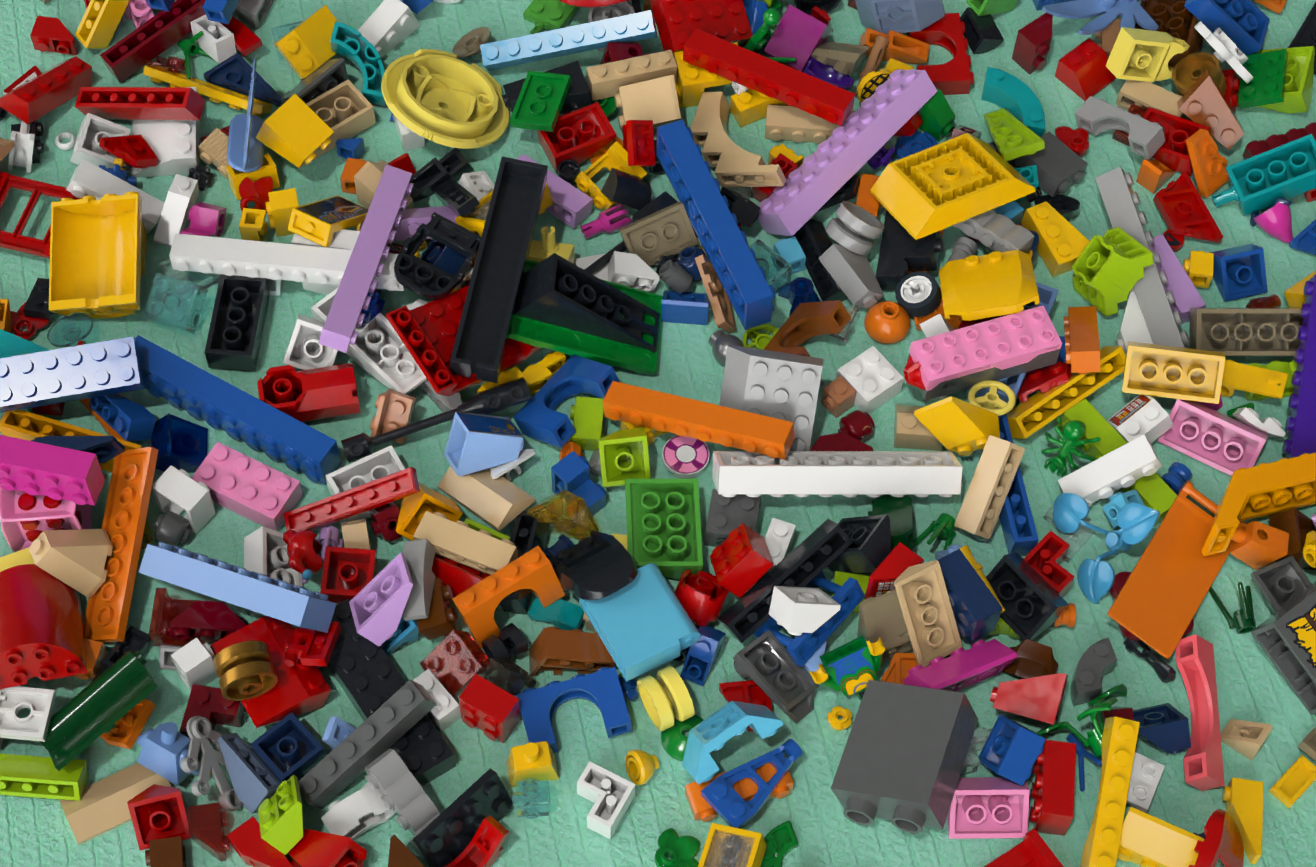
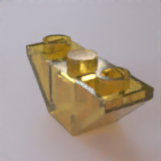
M566 490L545 498L527 511V515L536 518L538 522L547 523L555 527L557 531L566 532L577 540L590 537L592 530L599 532L583 498Z

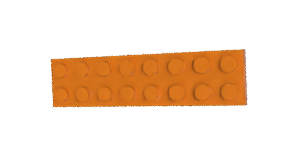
M153 447L125 450L114 459L101 528L106 530L113 549L111 556H107L104 569L108 571L106 581L91 598H88L83 624L85 639L103 643L124 641L158 449Z

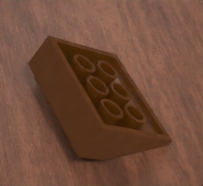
M1141 0V7L1159 26L1156 31L1167 32L1175 38L1184 40L1189 45L1187 51L1178 53L1169 60V66L1174 68L1182 58L1189 54L1200 52L1204 37L1194 28L1200 20L1184 6L1186 0ZM1135 23L1134 29L1147 30L1140 27L1137 23Z

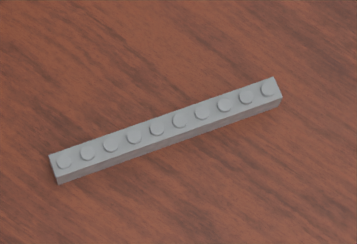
M1118 167L1096 177L1095 179L1112 227H1120L1153 253V265L1144 267V278L1137 281L1133 287L1153 344L1188 348L1187 344H1190V339L1187 332L1181 329L1180 324L1183 323L1180 312L1174 309L1173 304L1176 303L1172 291L1167 289L1166 284L1169 283L1165 271L1160 270L1159 264L1162 261L1158 251L1153 250L1152 244L1155 241L1150 230H1146L1145 224H1148L1144 212L1139 210L1138 205L1141 204L1137 192L1132 191L1131 186L1134 185L1130 173H1125L1121 167Z

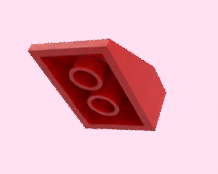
M598 102L558 117L553 132L537 130L539 143L556 174H558V165L562 161L572 159L580 164L616 137L614 129Z
M1149 107L1143 119L1161 125L1165 137V142L1152 158L1171 170L1179 173L1187 172L1191 176L1194 171L1186 140L1199 129L1207 130L1210 134V127Z

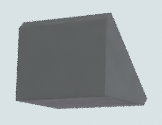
M1293 556L1251 573V577L1275 612L1312 585Z

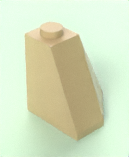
M379 160L378 163L368 161L354 176L358 203L367 209L370 207L386 164L389 165L384 160ZM405 195V198L408 199L405 209L414 208L411 196Z
M104 529L43 531L28 549L36 566L86 597L91 598L106 581L108 571L104 567L107 556L112 554L113 545Z

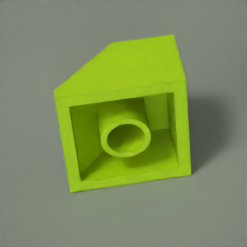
M644 427L618 430L598 439L602 487L625 485V479H651L647 435Z

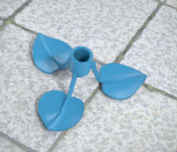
M1063 493L1056 497L1054 501L1053 519L1058 530L1063 533H1074L1081 524L1105 534V542L1108 548L1111 549V551L1099 555L1096 561L1085 559L1078 569L1077 579L1082 593L1092 603L1098 604L1102 597L1109 592L1115 579L1113 567L1110 563L1102 561V559L1111 555H1117L1118 551H1128L1132 545L1142 542L1152 531L1160 512L1140 503H1128L1121 508L1117 516V523L1121 529L1118 531H1108L1083 520L1089 514V506L1084 498L1073 493Z

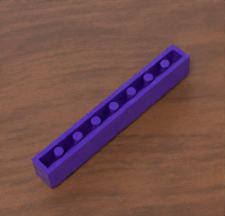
M1316 274L1309 281H1306L1304 286V295L1307 296L1306 303L1301 308V317L1304 318L1303 326H1300L1298 331L1300 348H1297L1295 353L1297 370L1294 371L1291 381L1292 385H1294V392L1290 395L1288 402L1291 414L1288 416L1285 424L1288 436L1284 440L1282 453L1288 459L1298 457L1304 453H1316Z

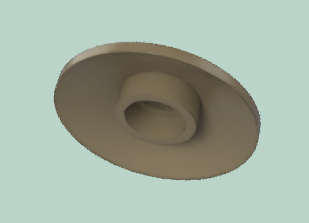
M480 27L470 31L455 44L453 54L457 55L458 58L478 55L481 53L480 45L488 42L491 31L487 27Z

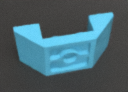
M730 701L689 731L682 766L698 785L702 782H707L720 770L709 753L721 749L726 744V741L733 736L744 733L747 726L764 739L765 737L773 736L777 733L779 727L784 724L766 706Z

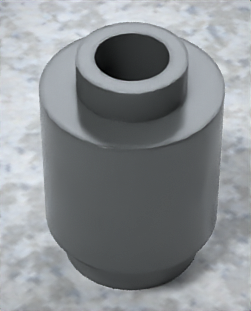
M669 260L659 270L661 279L676 293H685L692 287L693 276L677 262Z

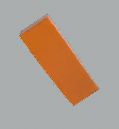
M867 28L860 37L859 45L869 46L866 57L870 55L876 36H882L889 40L882 61L889 62L890 58L902 63L920 64L926 63L928 60L929 44L890 30L886 35Z

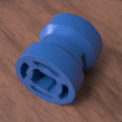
M1174 462L1169 467L1168 474H1164L1161 479L1178 495L1183 484L1187 480L1190 481L1193 476L1187 466Z

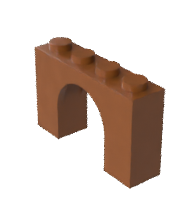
M841 300L800 303L763 350L811 357L805 347L798 346L817 335L840 333L850 321L851 316Z

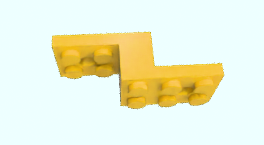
M683 51L674 52L673 56L677 64V83H675L679 109L698 106L704 88L732 84L731 81L683 61Z

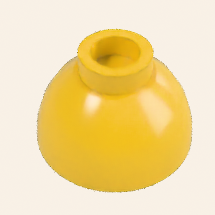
M635 749L628 751L625 758V767L630 780L638 786L648 782L653 776L654 771L659 768L658 758L654 754L650 755L643 750Z

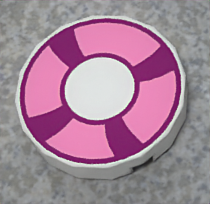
M675 435L663 447L662 462L665 469L673 473L674 476L690 479L699 476L707 468L710 451L707 444L699 439Z

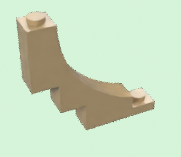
M703 92L690 129L693 134L694 143L703 147L702 155L709 163V166L716 167L715 175L721 186H784L786 178L779 165H766L761 155L742 149L729 138L727 118L730 105L724 93Z

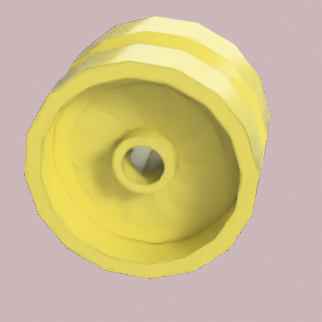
M669 665L659 670L656 679L648 675L637 681V689L642 704L652 723L659 731L662 732L672 727L675 718L682 722L695 715L690 694L674 667Z

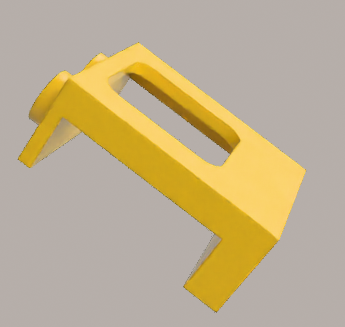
M616 141L604 155L584 172L581 171L575 182L583 193H586L593 199V204L598 209L605 211L612 208L617 202L611 201L593 183L591 178L603 168H607L609 171L615 168L643 179L648 173L641 166H628V152Z

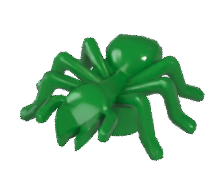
M1058 416L1056 418L1057 425L1055 426V431L1060 439L1053 438L1048 432L1045 433L1048 441L1060 447L1047 448L1042 450L1041 453H1059L1058 456L1047 459L1044 468H1048L1051 462L1049 466L1050 471L1054 473L1058 468L1057 475L1062 473L1061 477L1063 478L1067 472V457L1071 468L1075 470L1081 468L1074 463L1071 452L1079 458L1093 462L1095 457L1079 451L1083 449L1084 444L1100 442L1101 439L1099 437L1084 439L1086 425L1080 420L1067 422L1063 427L1062 433L1060 429L1062 427V420Z

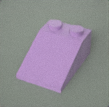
M400 552L349 602L357 633L377 646H381L386 640L390 639L397 630L413 587V581L403 553Z

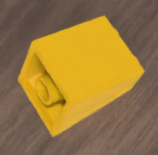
M294 94L264 121L256 138L300 168L304 163L309 165L317 157L315 153L319 149L324 151L332 143L330 138L334 131Z

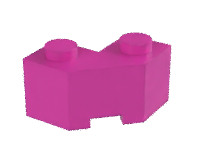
M203 202L193 205L188 215L190 227L182 230L179 234L221 237L227 208Z

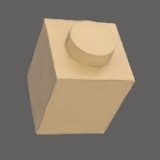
M366 518L341 522L345 548L371 550Z

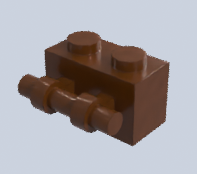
M440 578L435 579L428 618L417 619L418 629L428 640L444 635L445 641L451 642L455 640V621H457V614L451 603V599L454 596L450 585H446Z

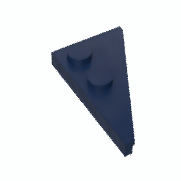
M238 53L203 74L207 82L249 96L253 68ZM255 71L254 98L278 107L282 106V97Z

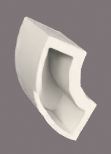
M366 783L361 790L343 800L331 803L328 807L329 811L321 819L330 834L350 837L355 841L367 830L386 823L396 811L393 808L389 810L380 798L383 794L378 787L374 789L369 783Z

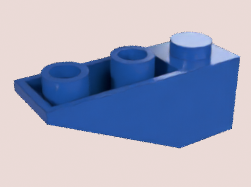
M118 394L90 398L89 407L126 441L151 439L156 417L144 406Z

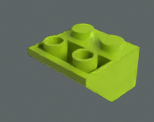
M292 775L287 781H283L278 786L276 793L270 799H265L258 808L261 838L284 855L303 838L302 802L298 778L295 775Z

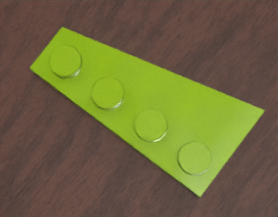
M1004 108L984 114V122L1005 161L1024 155H1032L1037 151L1045 149L1044 140Z

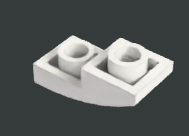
M1238 408L1232 415L1239 422L1269 435L1268 437L1278 438L1284 437L1286 434L1281 429L1282 424L1273 417H1265L1259 420V415L1251 408Z

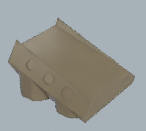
M825 41L814 50L811 57L823 64L833 66L836 71L842 74L852 75L860 68L868 54L869 46Z

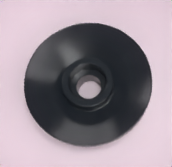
M1043 195L1037 197L1034 202L1035 205L1048 202L1062 216L1063 213L1075 211L1080 207L1078 200L1064 195H1056L1055 197Z

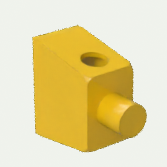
M547 741L530 742L525 745L514 746L510 749L506 761L510 788L559 779L555 755Z

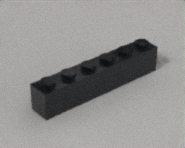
M827 519L718 618L719 621L733 637L743 643L771 617L769 609L774 586L805 587L853 542L837 523Z

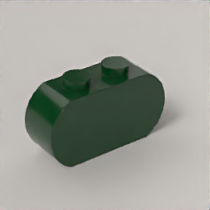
M884 494L875 498L872 501V511H868V516L887 514L890 517L891 550L900 542L912 550L914 548L911 498L906 495L904 497H893L890 494Z

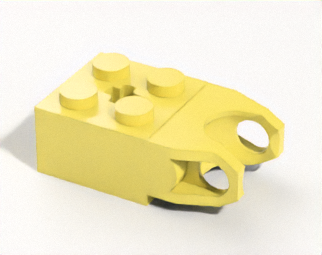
M1121 27L1106 67L1117 79L1145 82L1172 78L1174 68L1168 65L1169 60L1174 55L1187 51L1189 45L1184 40L1175 38L1167 32Z

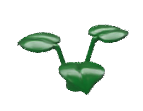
M1125 684L1117 685L1100 694L1087 704L1091 708L1077 716L1078 721L1088 716L1091 717L1095 729L1086 733L1089 738L1086 739L1071 724L1065 721L1045 727L1038 731L1037 734L1043 736L1051 731L1069 729L1084 743L1085 747L1091 746L1096 757L1102 756L1101 742L1104 721L1101 711H1111L1112 705L1118 701L1117 698L1112 697L1127 696Z

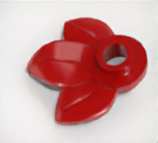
M1066 126L1055 128V135L1061 142L1078 156L1086 154L1089 149V142L1087 141L1089 134L1086 130L1082 128L1072 130Z
M245 177L239 185V194L242 198L240 201L241 211H243V208H249L247 206L248 202L254 201L255 206L250 209L266 210L267 213L265 202L270 201L268 192L273 190L271 177H261L255 182Z
M25 302L17 313L14 311H10L13 334L29 340L35 336L37 330L46 327L50 319L24 316L23 308L26 304Z

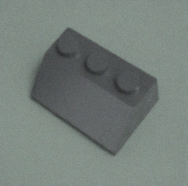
M337 58L325 62L311 75L301 80L294 89L285 93L281 98L282 105L294 94L306 104L348 80L345 60Z

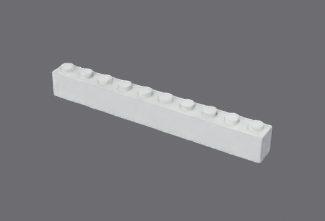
M175 233L169 256L172 269L183 272L192 271L205 274L214 273L227 276L235 275L250 278L257 277L272 280L340 285L353 250ZM388 253L386 261L381 259L380 263H383L384 266L380 277L375 276L374 278L378 280L375 289L404 291V286L396 280L394 275V263L398 254Z

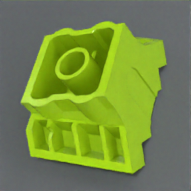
M1120 227L1107 230L1103 237L1095 234L1072 265L1075 274L1072 278L1073 290L1090 304L1096 306L1105 316L1118 313L1117 303L1128 300L1129 292L1137 281L1144 278V267L1153 265V253Z

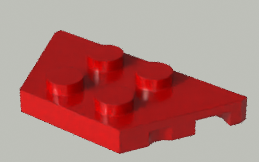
M1183 172L1176 181L1170 182L1165 189H1161L1156 193L1153 200L1172 234L1216 243L1221 242L1223 235L1187 172Z

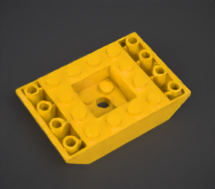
M965 133L889 163L870 189V192L915 240H918L1034 193L1035 187L1005 161L988 143L969 133Z

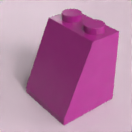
M789 4L764 51L769 54L768 57L796 58V62L785 63L791 68L804 72L814 50L827 41L833 29Z

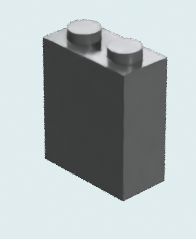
M1048 132L1040 137L1044 140L1045 149L1037 151L1032 155L1018 157L1015 163L1019 167L1037 165L1039 186L1050 196L1055 197L1059 193H1065L1070 186L1075 183L1079 184L1086 175L1084 172L1088 163L1051 132Z

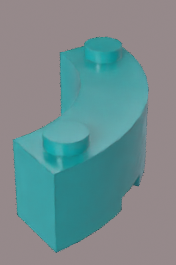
M335 21L330 39L332 51L347 57L359 69L363 77V96L370 103L385 106L386 102L381 90V82L385 70L376 48L359 31Z
M987 67L981 100L1009 110L1016 119L1039 137L1043 136L1045 115L1035 93L1017 77L1000 69Z

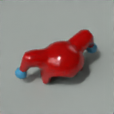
M287 530L283 533V541L287 544L288 565L290 568L301 573L303 579L309 580L322 567V559L318 555L321 546L319 541L315 539L317 534L312 530L299 532Z

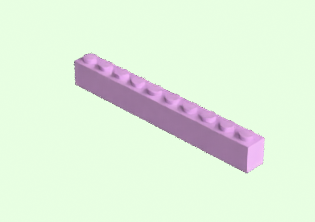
M386 164L322 328L318 344L347 353L350 344H355L358 336V331L355 329L356 327L361 328L365 317L362 310H368L371 297L368 294L374 293L378 282L374 278L375 276L380 277L384 266L383 263H380L381 259L385 261L390 250L387 243L392 244L396 231L393 230V227L398 228L402 217L399 211L404 212L408 201L405 195L410 197L414 185L410 183L412 173Z

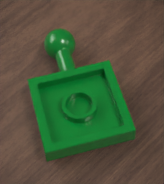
M769 8L764 12L763 24L749 39L745 49L759 54L760 49L768 44L777 28L776 24L779 23L781 18L778 10Z

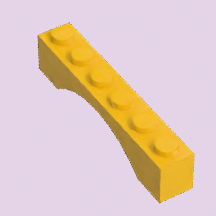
M1119 717L1105 718L1101 742L1102 767L1098 799L1089 834L1083 847L1080 867H1116L1140 722Z

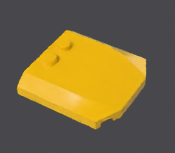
M1018 249L1005 252L994 251L987 255H971L964 259L948 261L939 270L945 319H950V315H960L962 320L972 321L1014 314L1023 311V305L1035 301V305L1040 303L1031 256Z

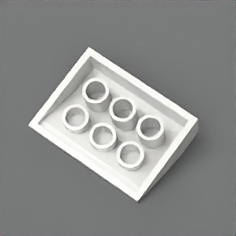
M185 87L192 88L195 92H197L196 87ZM133 120L132 135H142L157 156L158 162L157 166L147 168H135L132 166V177L187 175L190 168H195L197 164H200L198 147L200 145V120Z

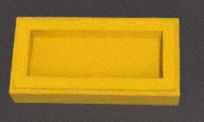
M1301 755L1271 787L1269 792L1290 809L1316 780V766L1305 756Z

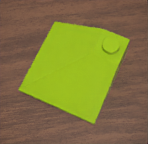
M1314 46L1259 50L1253 53L1258 54L1286 49L1288 52L1284 102L1258 107L1282 113L1308 112L1313 91Z

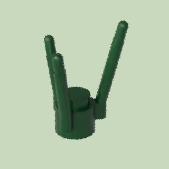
M1238 582L1242 609L1234 612L1233 619L1213 588L1210 587L1208 591L1228 621L1230 629L1236 628L1238 634H1245L1256 628L1250 586H1246L1245 596L1243 583Z

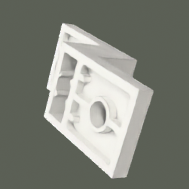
M19 686L0 689V749L3 738L45 742L56 698L55 690ZM24 708L31 710L26 718L17 717L20 710Z

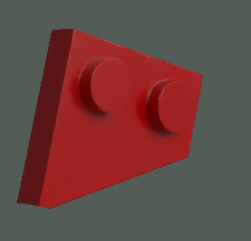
M1057 362L1049 367L1028 371L1018 393L1021 403L1028 401V395L1038 389L1043 394L1056 386L1068 382L1072 375L1071 364Z

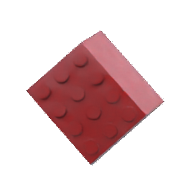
M650 0L663 50H671L673 55L674 52L683 51L684 44L695 28L731 43L738 42L740 47H745L753 36L743 0Z

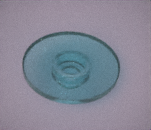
M82 313L65 316L50 327L47 338L50 344L56 347L72 346L90 334L93 322L88 315Z

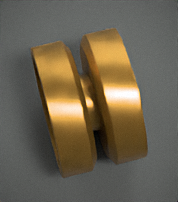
M1197 52L1182 58L1175 65L1172 72V80L1177 88L1178 95L1183 96L1208 69L1224 96L1227 83L1218 59L1208 52Z
M255 640L240 642L223 649L215 656L213 663L217 677L220 678L219 684L224 698L233 701L248 700L263 695L275 687L278 678L275 667L271 664L272 658L266 643Z

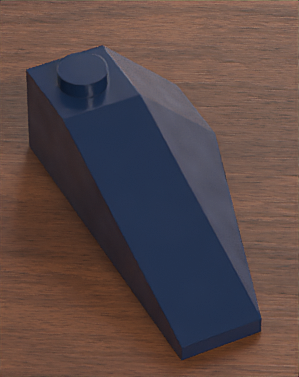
M44 436L31 440L94 453L99 463H105L125 451V447L114 436Z

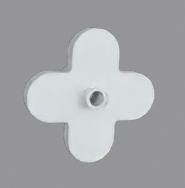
M1201 21L1194 26L1216 50L1213 55L1221 63L1225 60L1247 84L1254 78L1242 66L1248 60L1247 56L1220 28L1211 33Z

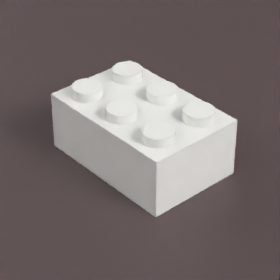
M390 445L325 475L328 490L333 496L399 472L405 468L394 448ZM401 498L393 502L398 505L402 503V500L404 498ZM368 510L348 517L345 521L368 519L371 517V514Z

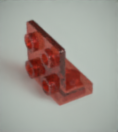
M156 588L149 635L154 646H160V644L185 646L195 639L178 640L174 637H169L168 632L171 621L197 600L173 599L169 597L166 588ZM198 638L202 645L205 644V641L200 640V638Z
M454 629L420 663L425 671L427 669L431 671L453 698L472 680L475 674L490 676L496 670V667L469 632Z

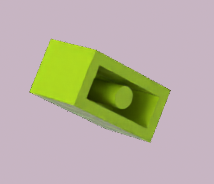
M576 396V405H571L570 419L574 420L573 427L576 433L569 440L579 444L581 450L595 451L599 449L598 439L602 438L605 415L602 404L603 398Z

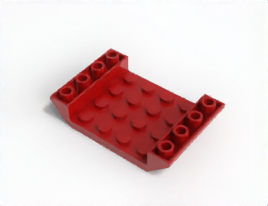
M469 285L448 294L445 298L433 300L415 309L409 310L405 305L386 314L390 324L435 392L439 395L449 397L483 381L476 379V374H472V377L469 378L454 375L450 372V358ZM508 338L500 373L524 362L541 348Z

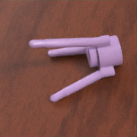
M322 527L319 537L316 538L322 549V563H324L326 546H343V539L339 538L340 531L336 527ZM305 579L302 580L304 584H306L308 581Z

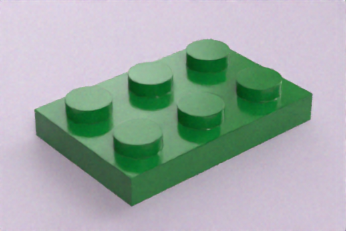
M1282 49L1246 55L1248 60L1242 66L1254 78L1248 84L1240 78L1239 108L1284 102L1288 63L1287 50Z
M528 71L509 121L511 127L553 132L572 82L571 76Z

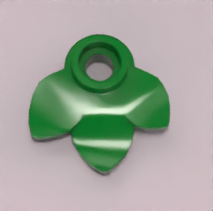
M673 828L665 830L659 836L657 842L659 849L654 856L657 867H698L699 863L693 858L700 847V841L693 836H681L679 838Z

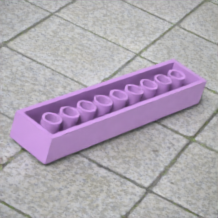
M898 69L892 72L889 76L890 78L885 83L879 85L875 89L876 92L871 97L865 99L861 103V107L856 112L851 113L842 126L834 129L832 135L827 140L821 142L818 145V149L812 155L807 156L798 169L788 175L789 178L785 181L784 186H777L769 198L759 203L760 210L757 220L767 234L793 236L937 92L925 70Z

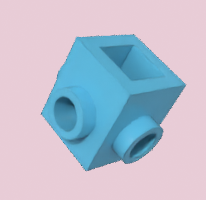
M1132 490L1109 497L1110 502L1102 508L1113 528L1119 527L1117 516L1124 505L1133 502L1143 505L1144 503L1138 492Z

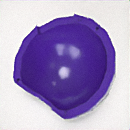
M813 57L810 58L804 70V73L847 91L854 84V78L851 79L849 74H842L836 71L833 66L823 64Z

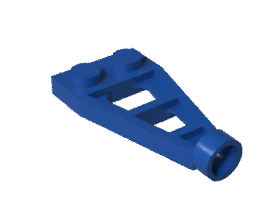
M788 739L779 748L720 775L701 791V796L730 827L741 829L756 816L792 764L803 755V752L794 740ZM766 763H770L777 770L776 774L768 782H765L755 772L756 769ZM744 778H750L758 786V791L750 801H744L733 789L734 783Z

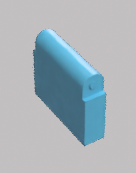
M655 563L638 568V574L631 583L609 596L597 600L579 598L580 606L626 682L679 657L681 650L692 646L700 638L699 631Z

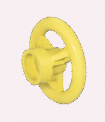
M987 380L973 385L968 392V402L970 404L998 414V416L1010 412L1016 403L1013 390L999 381ZM990 387L989 392L985 396L975 398L977 391ZM997 389L1007 394L1008 403L999 398Z

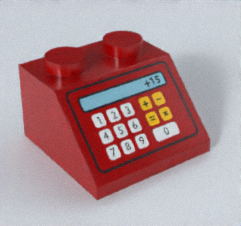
M900 542L869 576L865 599L877 597L895 589L894 581L908 567L922 564L924 559Z

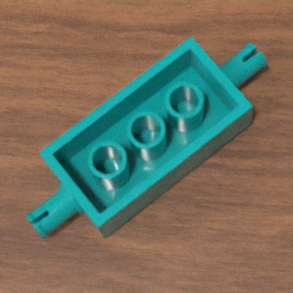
M1309 134L1226 167L1230 188L1211 194L1215 207L1217 208L1235 200L1236 202L1238 201L1244 216L1252 212L1274 205L1276 198L1284 197L1289 199L1315 189L1316 141L1313 135Z

